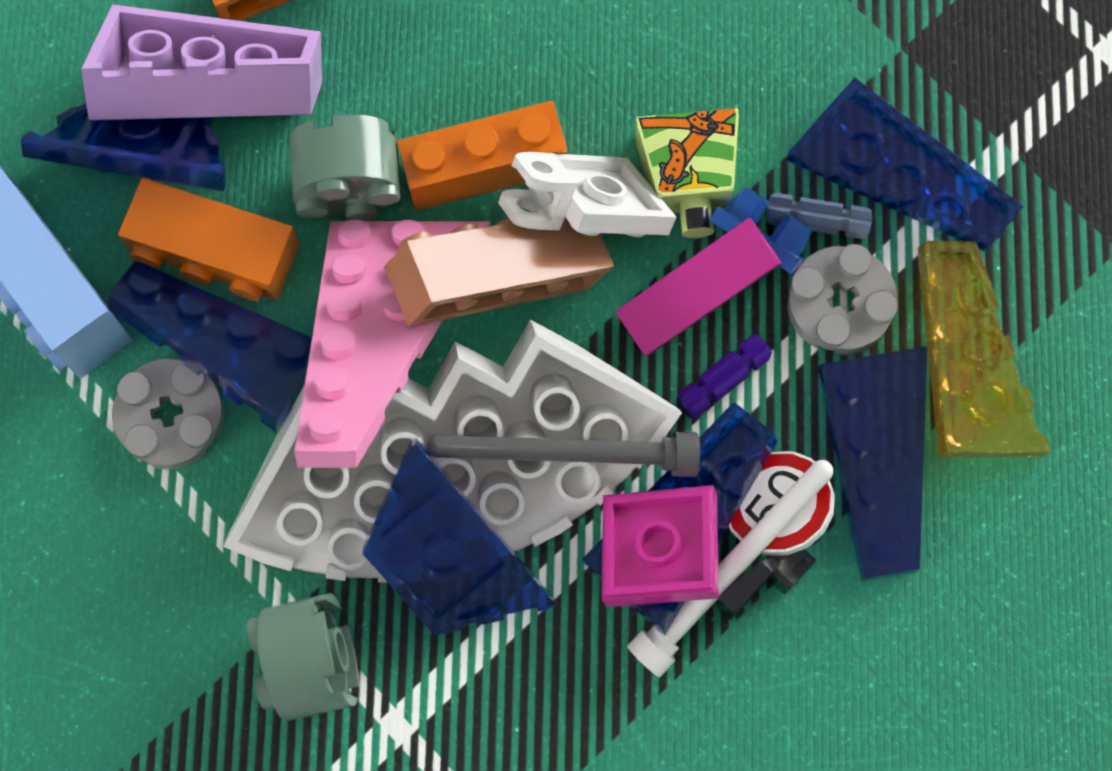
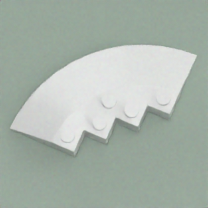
M532 320L528 322L504 366L454 342L429 388L408 378L401 393L393 395L384 411L385 421L357 468H297L295 445L304 393L303 387L280 428L223 547L263 564L289 571L292 568L307 572L326 574L328 579L345 581V577L378 578V582L389 583L422 580V572L452 565H459L465 572L495 563L496 555L518 551L531 544L537 546L561 534L573 525V520L593 508L596 504L601 506L603 504V495L614 494L613 490L636 467L640 469L643 464L433 457L426 449V443L431 436L463 435L661 442L682 412L674 405L579 345Z

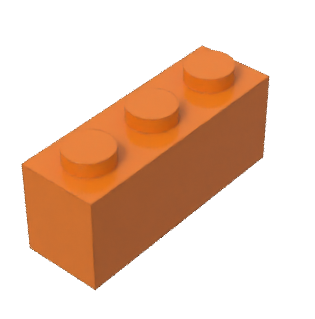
M553 100L397 140L415 211L525 183L526 181L518 170L512 167L517 153L567 154L566 142Z
M144 177L140 180L118 233V237L130 252L129 257L134 261L155 269H159L162 263L179 268L180 275L202 285H209L211 280L230 285L229 290L232 293L254 302H259L261 296L278 301L300 246L293 226Z

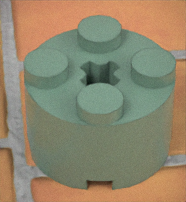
M344 114L331 116L332 126L315 129V120H312L293 129L289 135L293 202L296 205L298 217L318 219L327 215H346L347 221H375L378 219V210L400 200L402 192L397 133L395 129L391 133L389 132L388 122L372 116Z
M328 593L265 608L260 611L259 616L247 620L248 641L252 650L259 654L262 674L257 675L255 678V688L259 703L263 709L274 707L277 714L284 721H292L348 708L357 704L358 698L348 694L349 689L359 687L355 647L349 625L337 626L332 612L340 611L342 607L333 594Z

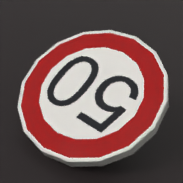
M793 451L769 452L751 459L738 470L725 491L724 514L732 534L741 541L815 461ZM830 480L760 554L789 555L808 548L824 534L834 515L835 493Z

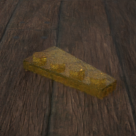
M925 241L917 249L939 457H1043L1049 454L1051 451L1045 434H1038L1031 414V410L1035 406L1028 386H1021L1012 360L1016 356V352L1010 335L1004 336L995 312L999 305L977 243Z

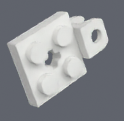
M540 152L517 153L512 167L518 170L529 189L505 190L501 193L498 202L512 223L517 226L537 230H560L566 217L574 230L589 236H596L600 233L626 234L632 237H643L645 234L669 235L676 219L674 213L657 196L654 189L630 160L624 157Z

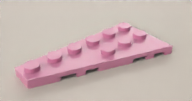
M415 220L330 221L295 445L297 468L358 467L385 421L384 411L393 395L401 393L408 381L410 366L415 358L421 359L443 321L408 327L384 268L400 249V242L419 232L427 231L432 236L449 234L452 230L471 223L477 224L478 228L489 227L490 222Z

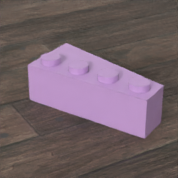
M112 4L81 68L88 119L311 115L322 84L321 31Z

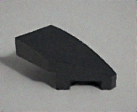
M805 549L789 555H777L766 559L732 583L719 596L714 606L729 620H732L767 581L786 595L817 560Z

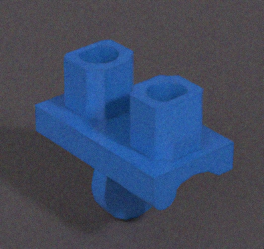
M743 187L729 202L727 207L717 206L709 221L726 232H729L747 218H752L754 223L757 224L770 202L750 188ZM786 214L772 237L761 230L760 232L782 262L779 266L792 274L798 270L805 260L800 255L806 247L812 229L793 216ZM769 273L761 277L759 280L763 282Z

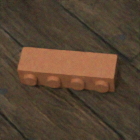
M566 217L560 230L523 228L513 224L509 218H506L495 226L478 228L477 224L471 223L460 226L449 234L432 236L427 231L419 232L402 240L399 244L400 249L384 266L408 327L588 291L615 267L601 234L589 236L579 233L571 227Z

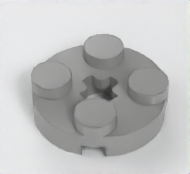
M851 244L846 247L833 246L824 248L806 258L792 278L787 303L790 321L796 332L805 342L816 348L819 345L826 350H834V354L842 355L859 353L876 344L886 332L898 307L897 289L891 273L878 258L871 255L867 248L857 244ZM841 288L844 292L850 291L855 296L851 302L852 311L845 312L841 306L832 308L829 305L828 301L834 296L833 289Z
M178 359L152 361L139 367L135 372L126 374L121 378L117 386L118 394L112 408V422L116 436L135 458L157 469H179L199 461L208 453L206 449L213 444L216 436L219 438L224 427L225 406L221 393L214 382L194 363ZM167 401H171L176 407L182 406L183 414L174 417V425L171 427H165L161 419H155L156 411L160 410L162 404Z

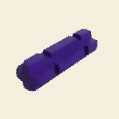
M757 334L749 336L738 345V352H729L700 375L697 384L691 382L678 393L676 401L691 419L699 417L710 408V401L718 402L748 378L751 369L756 371L770 360L772 352Z

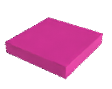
M713 485L603 495L602 601L606 607L719 599L717 492Z

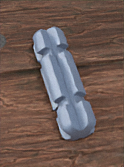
M773 193L769 198L770 204L767 207L766 221L772 225L779 226L784 216L789 214L815 232L837 235L838 230L845 231L846 237L865 239L871 229L872 210L866 207L851 205L850 210L843 209L842 203L800 197V202L792 201V195Z

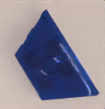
M85 103L78 107H72L56 116L58 127L47 134L40 136L31 130L21 138L22 154L26 158L224 191L226 188L224 163H221L219 157L218 141L215 131L212 130L211 117L89 120Z
M417 438L411 441L362 547V554L434 636L462 630L471 623L484 625L505 620L504 615L536 607L538 612L551 608L555 604L553 596L438 462L428 453Z

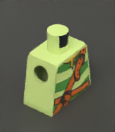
M738 108L636 117L635 143L646 181L673 213H680L683 237L702 238L713 234L714 225L709 221L712 216V210H716L717 206L727 207L732 200L735 183Z

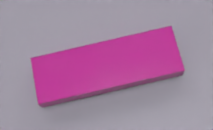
M747 218L616 310L615 313L645 356H649L782 264V262L752 218Z

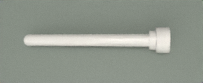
M818 460L814 462L718 565L719 596L831 479L833 467L828 461ZM717 599L684 601L660 628L654 625L648 632L642 629L627 645V648L647 669L660 678L675 662L673 655L679 649L676 643Z

